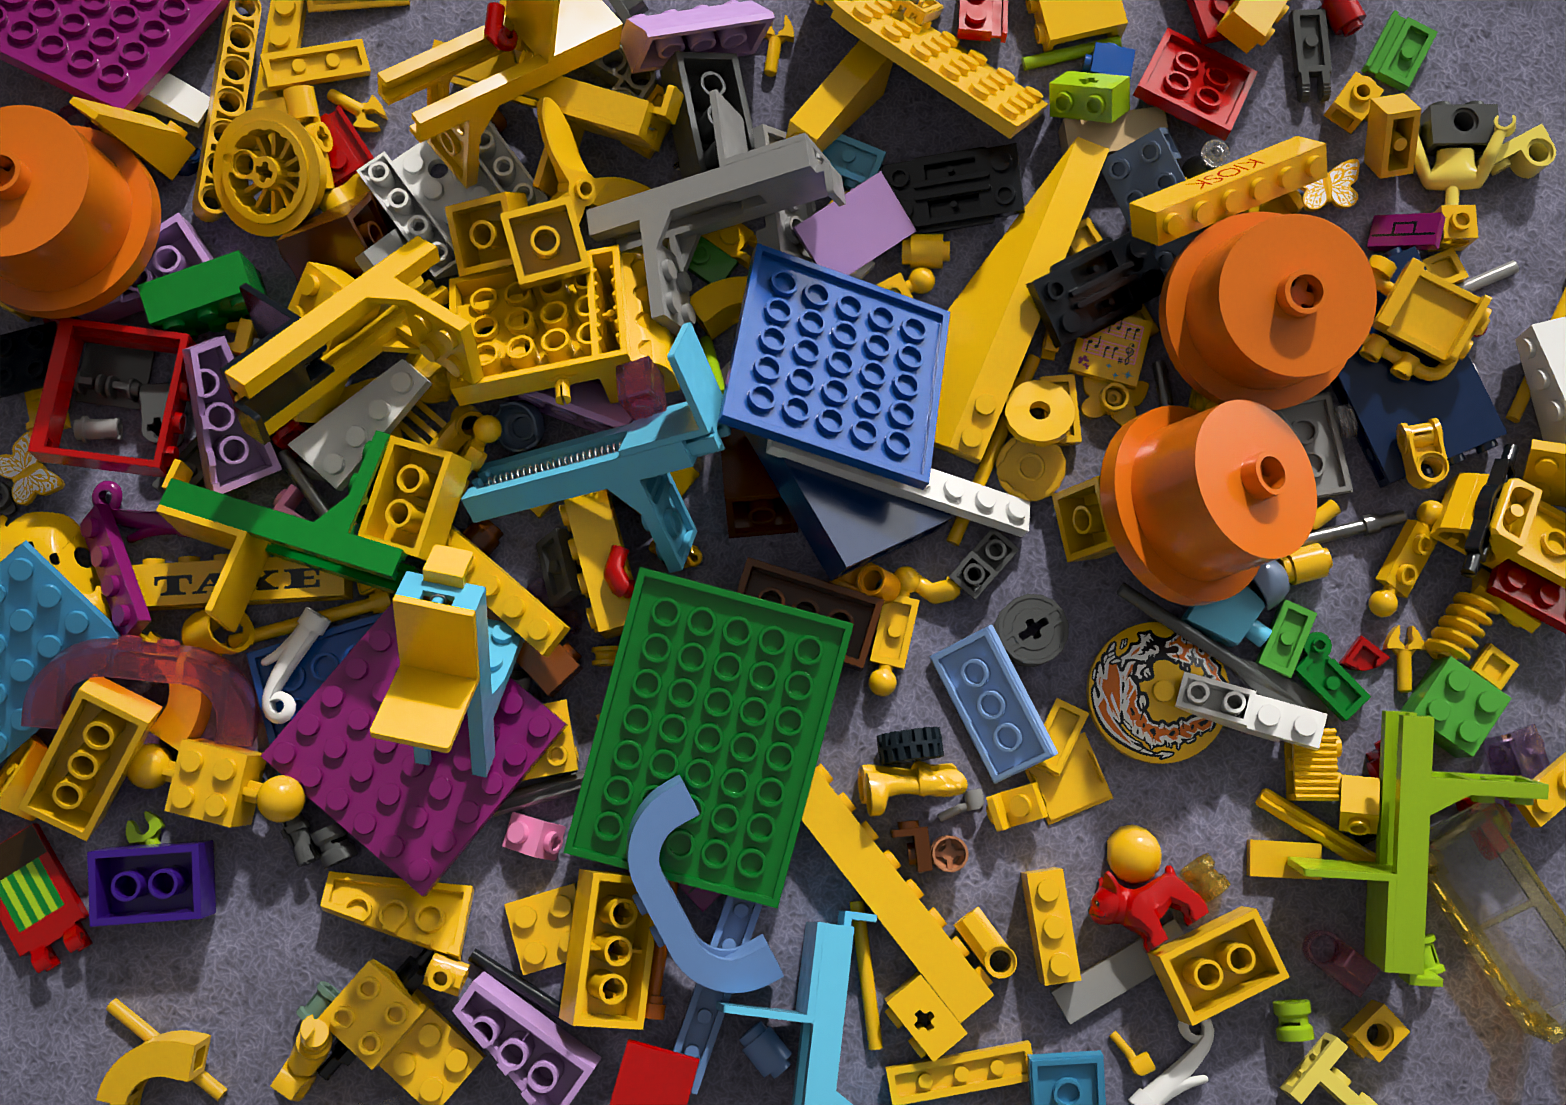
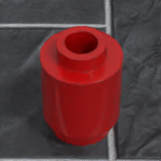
M1320 0L1322 3L1320 9L1326 10V19L1335 35L1344 34L1345 37H1348L1364 26L1362 21L1367 15L1358 0Z

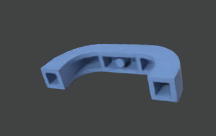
M678 775L653 790L640 804L630 823L626 841V855L631 879L637 891L636 894L632 895L633 900L642 916L649 913L654 923L649 929L658 947L666 945L677 966L690 979L706 988L725 993H744L763 988L784 977L764 935L761 934L741 946L730 949H720L708 945L694 931L660 867V850L669 833L681 824L700 815L681 776Z

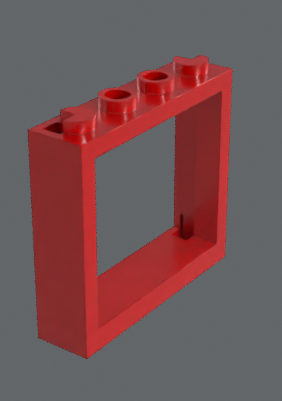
M60 318L28 452L44 463L166 478L174 459L179 460L177 443L179 434H183L186 428V415L184 411L186 402L190 401L182 350L197 344L187 333L73 318ZM84 342L177 354L154 460L59 448Z

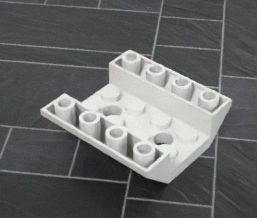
M489 122L481 136L478 183L467 189L449 168L447 174L442 178H434L430 175L433 166L445 163L427 143V140L422 143L419 142L393 161L384 151L356 170L408 242L418 235L437 246L441 261L428 269L435 279L458 274L445 206L502 192L526 193L528 206L549 201L543 192L533 187L534 179L491 122Z

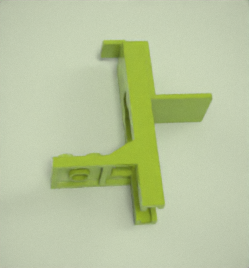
M1382 710L1379 766L1380 800L1375 862L1288 857L1287 864L1303 876L1367 880L1364 956L1382 971L1398 973V977L1409 985L1443 987V979L1432 971H1424L1430 816L1464 798H1471V801L1495 803L1496 797L1497 799L1509 800L1511 804L1534 805V799L1548 800L1549 784L1522 776L1432 771L1434 717L1417 716V713L1407 711Z

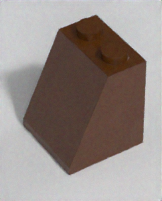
M368 191L302 222L293 230L284 233L276 243L282 259L289 264L293 271L297 285L308 261L339 267L356 279L364 274V272L355 261V257L392 231L374 195L371 191Z
M737 428L730 429L731 434L721 438L725 449L721 451L729 539L797 533L798 524L745 433Z

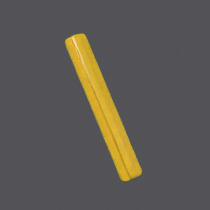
M1262 789L1255 801L1257 806L1314 841L1322 843L1324 847L1345 860L1375 862L1376 854L1271 789Z

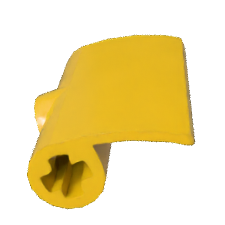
M310 85L293 86L283 90V97L256 101L254 103L255 108L269 107L279 109L288 113L303 125L319 145L325 159L327 168L325 193L335 189L327 153L332 149L333 140L328 127L321 122L314 87ZM272 134L268 135L270 143L272 142ZM300 166L296 168V172L300 171ZM296 178V179H295V181H296L298 184H299L300 178Z

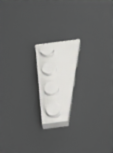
M401 359L287 445L335 489L343 491L349 484L352 475L358 473L363 462L362 452L364 446L368 441H372L376 430L391 434L433 383L409 362Z

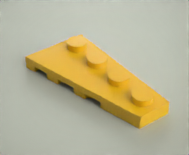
M329 871L320 906L327 913L460 961L474 889L473 886L437 882L426 896H421L400 878Z

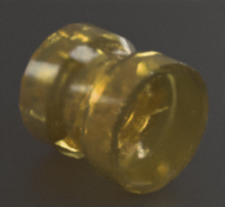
M1209 853L1195 858L1179 872L1185 882L1193 884L1195 892L1199 893L1205 903L1222 894L1231 885L1225 874L1215 870V861Z

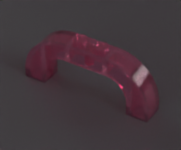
M134 635L119 636L118 639H91L64 649L51 659L34 678L26 692L22 708L21 726L58 729L71 705V696L75 684L87 678L110 677L182 684L198 689L208 697L216 712L215 744L252 747L258 735L259 708L255 692L242 671L228 659L207 649L180 645V642L177 640L161 639L157 643L142 641L141 637Z

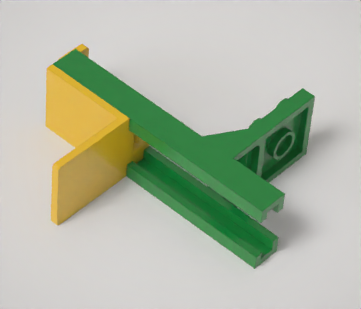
M376 430L372 441H368L364 446L362 452L363 462L358 473H354L348 485L349 495L314 522L189 484L193 471L183 461L174 459L161 486L165 492L156 511L180 534L231 550L205 607V612L226 630L236 632L269 555L396 594L406 571L419 573L416 567L402 563L405 562L407 557L404 550L357 536L390 439V434Z

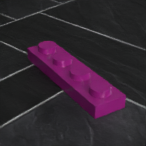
M96 503L80 523L81 534L85 538L91 555L92 565L96 569L102 593L106 597L110 608L112 622L123 639L134 641L152 620L110 505Z

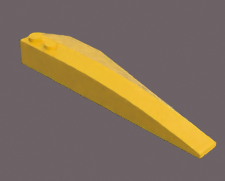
M1080 137L1075 139L1027 203L1025 212L1018 215L947 310L950 311L934 447L977 465L981 462L1041 318L1026 284L1049 273L1050 266L1065 259L1109 152L1108 148Z

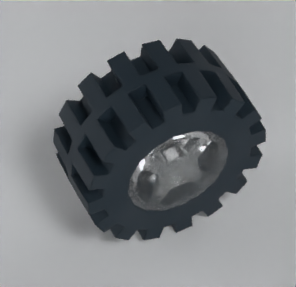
M940 727L906 729L876 736L880 765L910 763L944 756Z

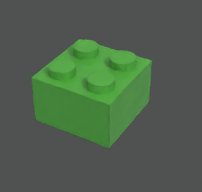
M1452 656L1434 659L1401 711L1417 713V716L1434 717L1433 742L1455 758L1474 757L1512 698Z

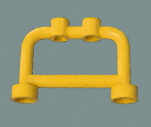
M1372 255L1369 263L1374 274L1376 289L1378 292L1388 296L1394 283L1390 282V279L1397 270V266L1386 257ZM1487 319L1481 329L1475 327L1469 339L1471 340L1474 335H1482L1489 325L1490 319ZM1374 333L1368 334L1359 351L1363 358L1374 363L1379 362L1381 357L1393 363L1390 372L1397 378L1406 381L1410 380L1412 375L1425 381H1438L1447 377L1459 361L1457 359L1448 366L1440 362L1436 367H1428L1422 364L1415 355L1396 349L1389 345L1388 340Z

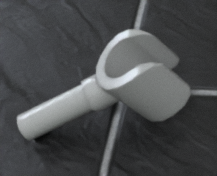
M982 789L965 791L963 793L965 803L958 804L937 814L940 821L943 822L966 811L980 809L985 802Z

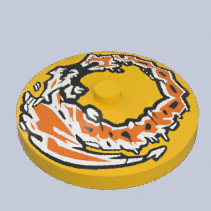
M1147 622L1129 627L1113 636L1104 644L1090 667L1086 684V697L1092 721L1101 736L1114 749L1131 759L1150 764H1167L1188 759L1204 750L1216 738L1223 725L1175 707L1184 671L1229 683L1224 665L1160 622Z

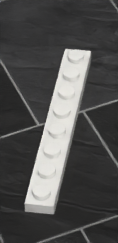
M770 439L767 441V454L780 458L784 457L1019 537H1023L1029 532L1030 501L932 468L929 484L924 490Z

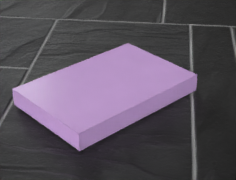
M881 171L845 193L846 205L838 206L833 201L793 227L794 232L813 263L846 275L855 272L916 232L915 227Z

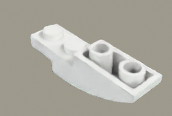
M1185 671L1175 707L1217 724L1277 743L1284 741L1316 751L1320 747L1328 715L1323 712L1257 695L1256 691Z

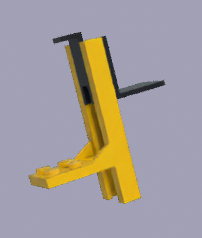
M417 235L303 317L293 313L249 284H242L239 289L260 341L221 367L220 372L234 403L233 407L243 431L261 444L266 445L271 441L270 435L383 351L423 354L427 360L437 362L457 378L461 377L473 385L480 381L484 374L471 322L444 307L449 303L448 288L442 285L437 289L434 282L429 279L416 289L408 286L410 282L441 261L437 246ZM380 304L393 305L323 356V352L327 349L326 343Z

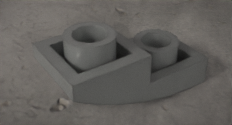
M991 528L948 578L955 582L972 599L976 600L1020 549L997 529Z

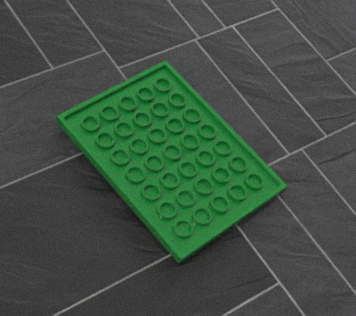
M640 567L563 853L629 870L626 841L629 826L636 810L643 800L658 786L680 775L700 815L676 827L664 840L660 850L659 863L667 880L778 908L854 624Z

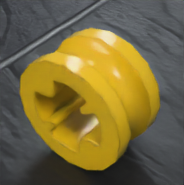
M597 646L591 648L592 653L596 656L595 660L592 661V666L604 667L614 665L618 646Z

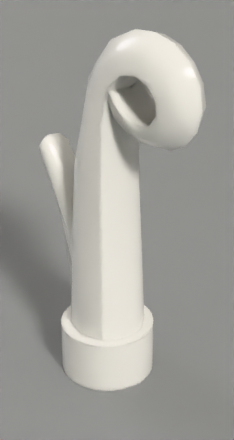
M308 607L304 609L297 621L299 624L292 634L274 652L261 660L262 666H268L276 662L262 695V710L265 717L275 724H284L293 717L296 710L294 698L281 690L319 635L323 636L331 623L328 618ZM278 701L284 703V708L281 712H278L276 709V702Z
M1210 1018L1199 1023L1201 1026L1200 1035L1191 1033L1188 1024L1181 1021L1178 1022L1179 1032L1193 1045L1144 1089L1139 1088L1128 1099L1131 1105H1165L1182 1092L1208 1082L1206 1075H1191L1204 1060L1213 1043L1214 1028Z

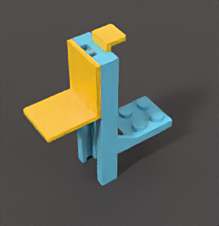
M436 544L433 546L422 569L423 574L406 571L392 600L400 665L373 721L370 735L372 738L413 746L415 763L430 765L432 760L431 750L443 753L450 752L467 712L472 775L487 778L495 757L493 718L524 639L505 622L487 618L486 587L466 583L465 577L473 562V552Z

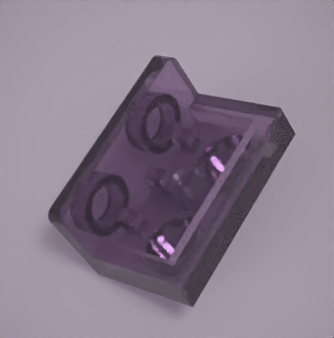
M1535 724L1526 725L1502 735L1485 738L1482 743L1491 771L1495 775L1522 776L1533 779L1550 765L1545 752L1544 741L1539 735ZM1503 800L1506 808L1516 807L1515 804L1509 803V800Z

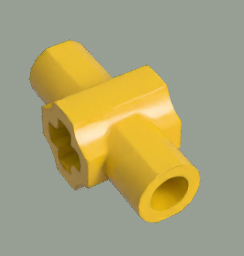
M436 952L428 964L423 985L458 997L465 985L471 965Z

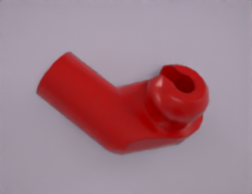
M491 2L487 5L484 36L497 50L502 52L512 51L516 48L518 35L514 29L511 32L503 25L505 7L500 3Z

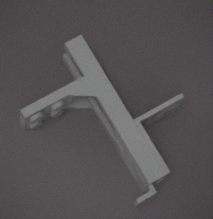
M717 89L709 91L719 160L718 168L586 210L588 231L591 238L599 242L614 237L622 253H642L644 255L651 318L676 336L683 324L691 322L693 326L696 323L695 310L690 304L689 291L692 290V282L687 270L701 235L827 196L838 206L846 205L842 176L806 133L748 151L744 120Z

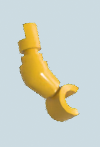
M313 1014L303 1020L289 1058L270 1085V1087L290 1101H301L306 1096L316 1080V1076L313 1074L327 1058L332 1048L333 1037L324 1021L314 1019Z

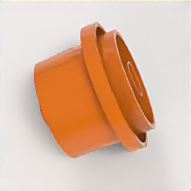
M12 105L0 107V301L20 313L47 319L80 316L105 306L125 292L137 280L156 248L161 227V203L151 174L124 144L102 131L89 127L70 125L56 113L36 106Z
M1272 212L1237 214L1220 220L1197 234L1181 249L1173 260L1164 279L1160 294L1159 323L1162 339L1170 360L1182 378L1195 391L1213 403L1220 405L1231 400H1249L1262 404L1272 411L1282 410L1311 399L1329 386L1341 372L1347 360L1364 343L1376 313V282L1371 265L1358 243L1342 228L1330 221L1306 214L1283 215Z
M1231 400L1202 412L1176 405L1161 406L1129 420L1116 432L1108 445L1102 462L1100 474L1101 506L1107 530L1118 554L1133 575L1149 590L1170 602L1180 605L1203 606L1235 596L1250 584L1261 565L1286 557L1297 551L1309 537L1315 522L1317 510L1316 482L1311 463L1303 445L1290 426L1280 416L1254 401Z

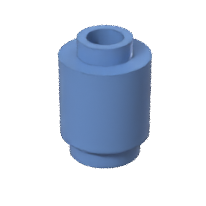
M759 1021L739 1039L744 1046L741 1050L763 1078L771 1074L775 1079L791 1065L787 1060L792 1054L770 1025L766 1027L762 1021Z

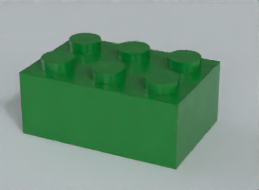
M239 250L137 285L151 326L157 330L187 333L194 341L198 338L197 335L208 331L227 330V323L237 322L240 318L251 320L239 289L242 284L247 283L268 296L261 273Z

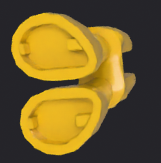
M916 761L911 766V769L865 764L860 765L858 770L859 798L862 804L867 805L869 816L882 815L885 812L888 798L895 795L913 794L921 797H954L963 794L968 787L965 776L952 763L927 764L922 761Z

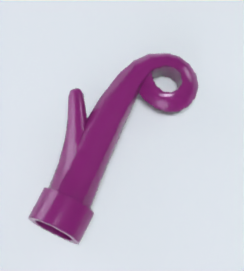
M103 481L94 488L92 493L93 505L96 503L108 504L105 496L109 491L112 495L109 505L116 524L140 529L127 536L126 539L129 543L160 535H178L179 537L191 538L180 534L157 511L118 509L123 498L122 490L117 483Z

